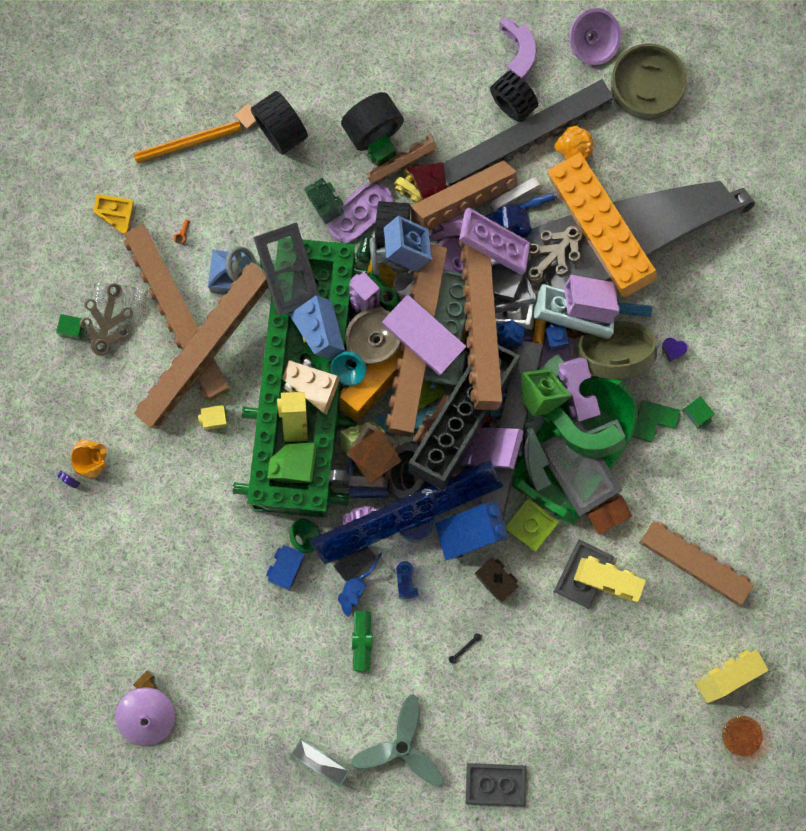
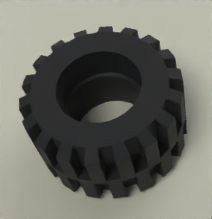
M507 71L490 86V92L496 104L513 120L522 122L538 107L539 103L534 91L526 81L513 72Z

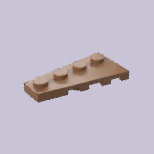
M431 133L425 136L427 140L423 143L417 141L411 145L407 153L404 151L395 155L394 161L391 163L388 160L368 172L367 178L371 184L374 182L376 184L380 183L390 173L394 175L402 170L401 167L416 163L419 157L431 155L435 151L434 149L437 148Z

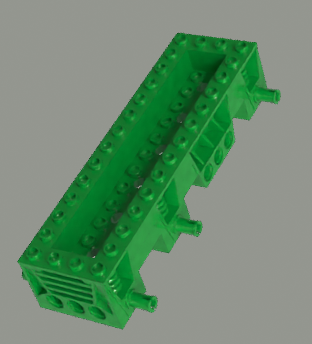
M291 238L278 240L276 260H272L275 271L289 267L294 260H298ZM302 239L314 279L319 282V287L317 288L319 295L333 303L344 352H346L345 334L349 325L350 280L356 274L367 273L368 269H360L355 266V244ZM290 270L277 275L285 302L308 294L301 271L295 272ZM271 295L258 408L245 406L242 408V419L257 420L249 484L234 482L233 494L248 495L247 504L252 511L327 518L328 509L331 504L349 506V500H346L350 498L349 493L333 492L329 477L338 429L356 427L357 423L350 417H342L339 414L341 386L339 382L327 414L320 411L306 399L308 441L284 442L282 418H279L277 399H281V393L288 392L285 390L287 382L282 379L288 361L303 365L300 362V357L307 354L311 357L312 368L332 374L331 363L333 359L329 360L313 353L306 341L303 342L302 334L289 315L291 312L278 316ZM317 443L311 483H281L267 478L270 458L286 444Z

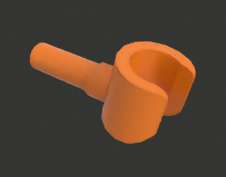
M185 219L180 233L175 234V242H177L179 236L183 237L182 245L186 242L185 233L189 220Z

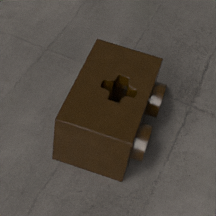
M491 558L474 575L502 603L518 588L516 584L518 580L513 574H507L503 570L505 566L499 559L494 560ZM494 574L496 576H502L501 584L499 582H493Z

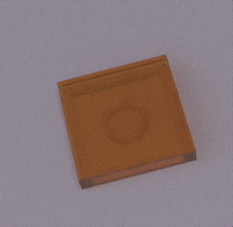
M380 428L347 450L368 483H371L401 462V459Z

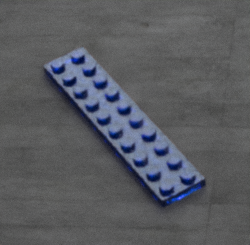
M491 460L483 462L472 469L462 471L460 474L451 477L444 491L435 486L426 487L422 491L408 495L397 502H392L347 524L335 527L324 534H319L309 541L311 547L323 563L328 564L503 487V483Z

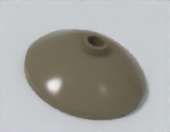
M372 308L356 315L349 323L345 334V343L348 351L360 355L366 364H379L390 359L401 345V341L381 324L391 312L385 309Z

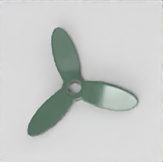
M414 694L409 695L402 705L397 722V739L394 743L380 744L367 748L354 756L351 765L358 769L372 768L385 764L397 756L403 757L411 770L420 778L432 785L439 786L443 784L440 771L427 756L413 748L411 744L419 717V703ZM399 742H405L408 745V750L405 753L397 751L396 746Z

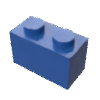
M283 544L282 548H278L274 558L277 560L274 566H270L267 571L268 582L290 591L306 555Z

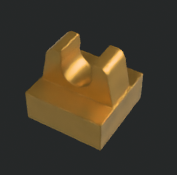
M148 670L133 684L136 688H157L151 681L155 676Z

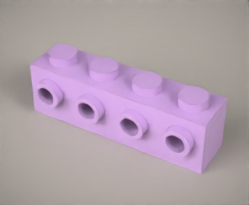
M365 272L360 275L356 274L349 284L350 306L352 309L350 311L354 317L367 309L380 308V288Z

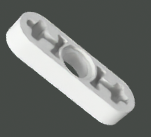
M537 177L531 178L499 196L490 205L495 212L503 210L515 203V200L518 198L522 199L538 190L542 185Z

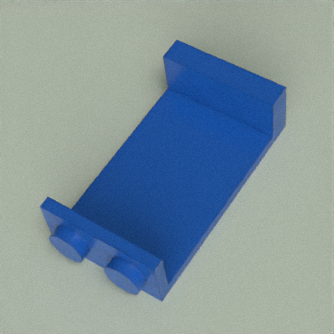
M498 502L484 503L435 523L445 561L461 558L463 554L481 547L508 540Z

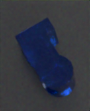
M408 561L400 562L396 568L399 599L419 597L418 588H412V564Z

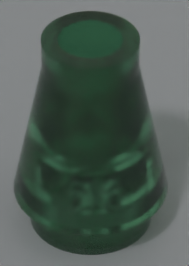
M369 234L362 235L355 254L356 260L363 264H368L371 261L370 238L373 236Z

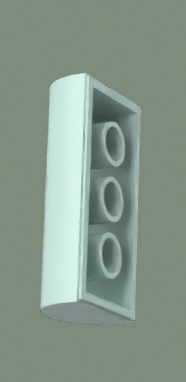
M542 284L534 307V318L605 339H609L613 335L614 320L610 324L568 316L564 290Z

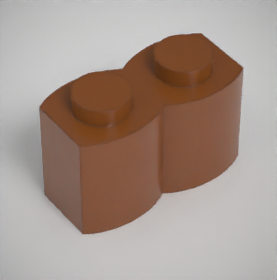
M620 494L614 495L586 513L597 534H601L632 517L623 496Z

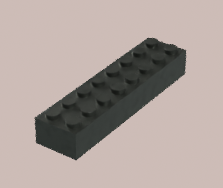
M498 345L501 392L503 393L519 366L520 355ZM468 366L409 462L408 473L443 491L492 411L474 409V402H471L473 385L469 382L471 366Z

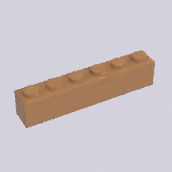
M503 160L410 206L411 219L414 223L428 230L435 228L465 213L467 208L473 209L517 187V171Z
M659 521L651 523L639 542L640 544L737 606L743 604L754 586L750 583L751 580L743 574L737 575L733 572L734 569L731 566L720 564L717 562V558L710 553L704 554L700 551L701 548L692 542L690 544L685 542L682 535L677 532L671 533L663 523Z

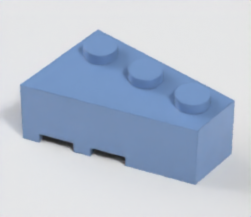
M316 295L289 314L315 355L332 360L339 353L345 351L332 301Z

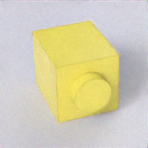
M224 405L201 409V414L198 415L199 424L203 426L205 431L228 427Z

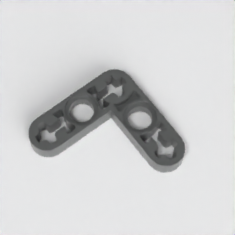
M330 471L329 482L331 487L388 489V478L349 476L347 471Z

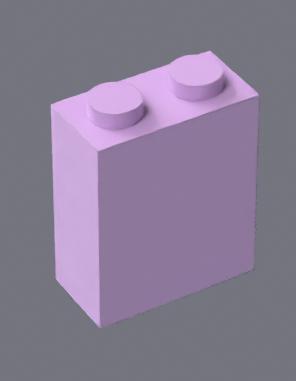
M570 275L564 286L568 316L611 324L620 311V307L617 304V291H615L614 282Z

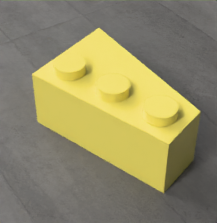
M588 556V559L581 558L574 577L575 581L628 601H639L646 582L645 579L636 577L635 573L628 570H617L615 565L609 563L603 565L599 563V559Z
M748 649L738 654L739 658L737 660H734V658L729 659L723 663L724 667L720 669L716 667L708 671V676L695 682L706 703L726 696L769 671L757 649L752 652Z

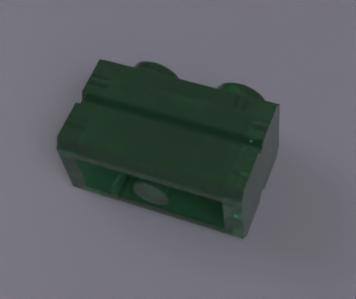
M324 178L315 181L314 184L305 187L304 191L324 224L343 215L342 206L344 204L339 195L337 197L334 196L335 189L330 182L326 183Z

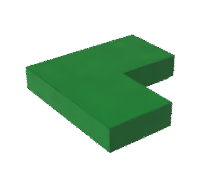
M643 400L633 437L652 442L656 424L675 429L680 410Z

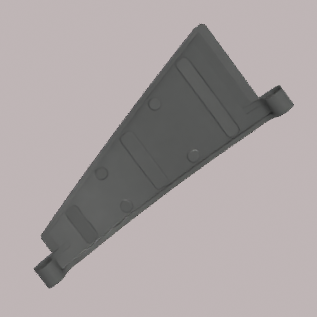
M721 181L682 186L612 202L647 257L732 212L741 211V213H745L755 205V201L745 188L729 192ZM572 215L522 232L518 236L524 238L541 234L545 230L551 233L564 232L568 227L578 225ZM584 234L578 243V252L581 256L579 263L573 264L569 260L571 246L569 245L565 249V261L568 269V274L565 277L557 275V258L551 263L549 270L543 272L545 283L548 286L564 290L570 275L608 282L612 280ZM554 240L550 243H544V245L559 244L562 240Z

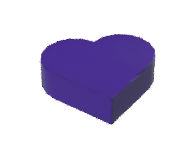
M666 338L662 343V348L669 362L683 356L687 351L686 343L676 341L674 338Z
M62 470L57 475L64 483L75 489L80 485L79 481Z

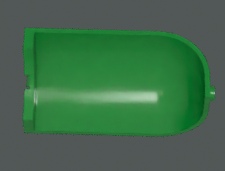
M591 376V378L583 380L579 386L580 394L582 396L588 394L596 396L600 415L580 421L585 431L588 432L618 419L625 434L624 438L627 447L636 429L638 409L634 396L625 387L626 383L621 379H606L597 376ZM568 400L561 404L560 407L574 424L578 421L572 419L568 413ZM545 422L536 433L540 445L555 436L552 431L553 427ZM561 446L552 451L566 475L580 467L584 459L589 458L584 456L569 463ZM626 447L612 455L602 457L610 471ZM522 454L517 461L512 487L521 494L525 493L530 496L532 501L544 509L546 507L554 512V516L574 526L579 516L548 465L543 467L551 484L537 492L531 487L527 478ZM595 466L591 470L583 469L568 478L582 502L594 496L604 481Z

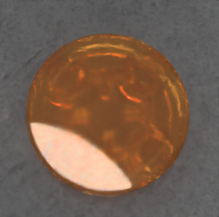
M737 716L730 719L724 725L722 740L725 747L732 754L748 756L760 748L763 733L760 725L754 719L747 716Z

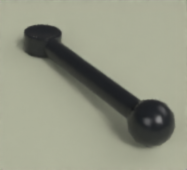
M479 633L474 634V638L454 656L449 657V662L455 663L464 651L475 641L481 639V635Z

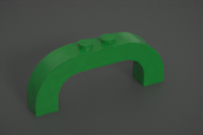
M557 354L548 360L540 370L551 369L560 382H563L559 378L558 370L560 369L559 364L564 361ZM560 406L546 415H541L543 421L553 427L552 431L556 438H561L571 450L580 455L592 458L606 457L626 447L625 438L614 424L599 433L588 434L580 431Z

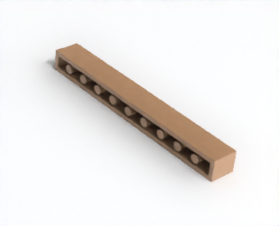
M142 224L124 233L126 240L123 242L127 250H132L135 256L131 258L136 267H141L143 272L140 275L144 283L149 282L151 288L148 291L153 300L157 298L159 302L157 308L161 316L166 315L168 321L165 323L169 331H174L177 336L173 338L177 347L183 348L186 342L194 337L198 327L145 225ZM213 358L196 380H199L202 385L199 389L203 397H208L210 401L231 391Z
M459 240V245L462 246L463 250L460 260L461 263H464V268L462 269V279L465 280L463 296L466 297L464 313L467 314L468 318L465 328L466 331H469V337L467 338V348L470 349L468 365L471 366L469 382L473 385L471 402H474V409L498 410L502 403L491 258Z
M430 244L432 260L417 272L414 271L413 278H416V283L411 286L410 296H413V300L431 316L435 317L447 248ZM401 342L399 351H403L402 357L398 358L396 365L399 374L398 377H394L392 387L396 390L395 395H391L389 407H392L391 414L387 415L385 426H389V433L411 437L414 432L426 363Z
M250 263L244 267L242 275L231 284L229 292L220 298L215 310H212L207 315V320L196 329L194 337L186 342L183 347L184 350L172 360L170 368L162 373L160 381L149 390V395L146 399L138 404L134 414L149 428L159 429L269 286L264 270L259 265Z

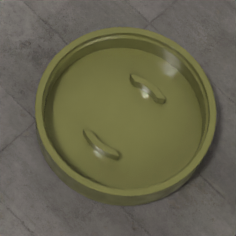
M652 43L639 44L626 50L617 60L611 76V91L617 104L628 114L642 119L659 118L674 110L682 99L687 83L686 70L680 58L670 49Z
M614 321V333L609 339L588 333L582 335L579 341V357L587 359L590 373L597 377L606 379L630 378L644 373L655 363L657 358L656 338L651 330L641 324L629 321Z

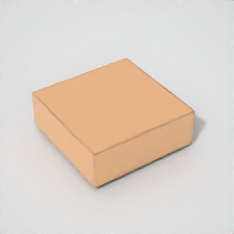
M249 104L235 114V118L247 130L256 123Z

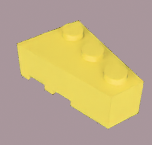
M305 392L281 393V399H277L279 418H282L284 442L308 441Z

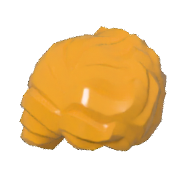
M578 126L567 128L558 141L555 142V149L558 153H562L565 156V160L578 153H581L584 159L587 160L593 151V140L588 131Z
M87 439L78 441L71 452V464L76 474L87 479L99 476L106 466V447L100 442Z

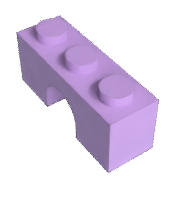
M579 357L560 363V369L558 370L559 378L572 395L568 399V413L570 417L574 420L582 421L600 415L596 396L590 394L582 396L579 392L580 383L585 379L591 378L587 359Z

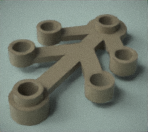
M570 226L564 232L557 233L545 230L540 234L543 243L562 240L559 244L538 246L535 243L530 244L529 253L532 254V257L550 253L537 267H533L528 271V278L532 284H539L543 281V272L556 258L558 259L557 275L565 277L568 274L565 249L569 245L571 246V252L569 253L570 262L573 264L580 262L581 256L578 252V243L583 238V231L580 227Z
M110 283L106 287L108 298L104 316L99 312L96 307L97 304L93 299H87L84 302V307L91 312L101 328L98 335L92 327L91 319L84 317L80 320V326L87 331L92 339L91 349L98 356L106 355L112 343L122 337H127L129 334V329L121 325L117 328V332L107 337L109 329L133 316V310L129 307H124L120 314L111 319L115 300L122 295V288L116 283ZM112 287L116 288V292L114 294L110 293V289ZM90 301L93 302L92 308L87 307V304ZM126 310H130L129 316L124 315ZM85 320L89 321V325L87 327L83 326V322ZM122 328L126 329V333L124 335L120 334V330ZM99 343H103L102 349L97 348Z

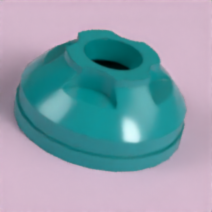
M346 351L339 353L333 359L331 372L333 375L340 377L339 382L341 384L353 386L359 384L365 378L367 366L360 355ZM346 360H354L357 366L354 368L349 367L346 364Z

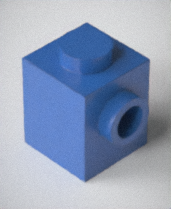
M514 320L496 324L498 345L510 349L523 344L525 327Z
M557 324L549 325V328L545 330L548 352L567 349L569 341L566 328Z

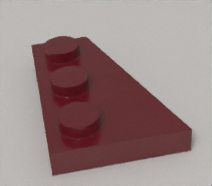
M443 162L407 168L422 200L447 188Z

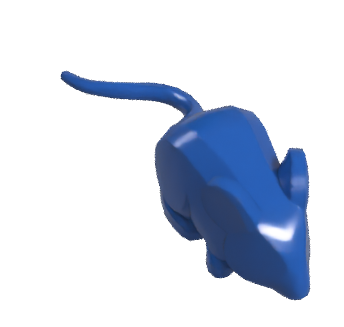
M382 553L379 554L368 572L345 583L343 593H340L338 596V601L347 617L350 616L353 606H357L358 598H361L366 588V584L363 583L362 579L374 570Z

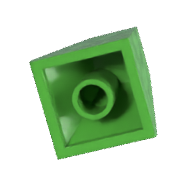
M551 369L528 371L521 374L523 404L533 416L550 413L572 396Z
M317 443L286 444L270 458L267 478L281 483H311Z

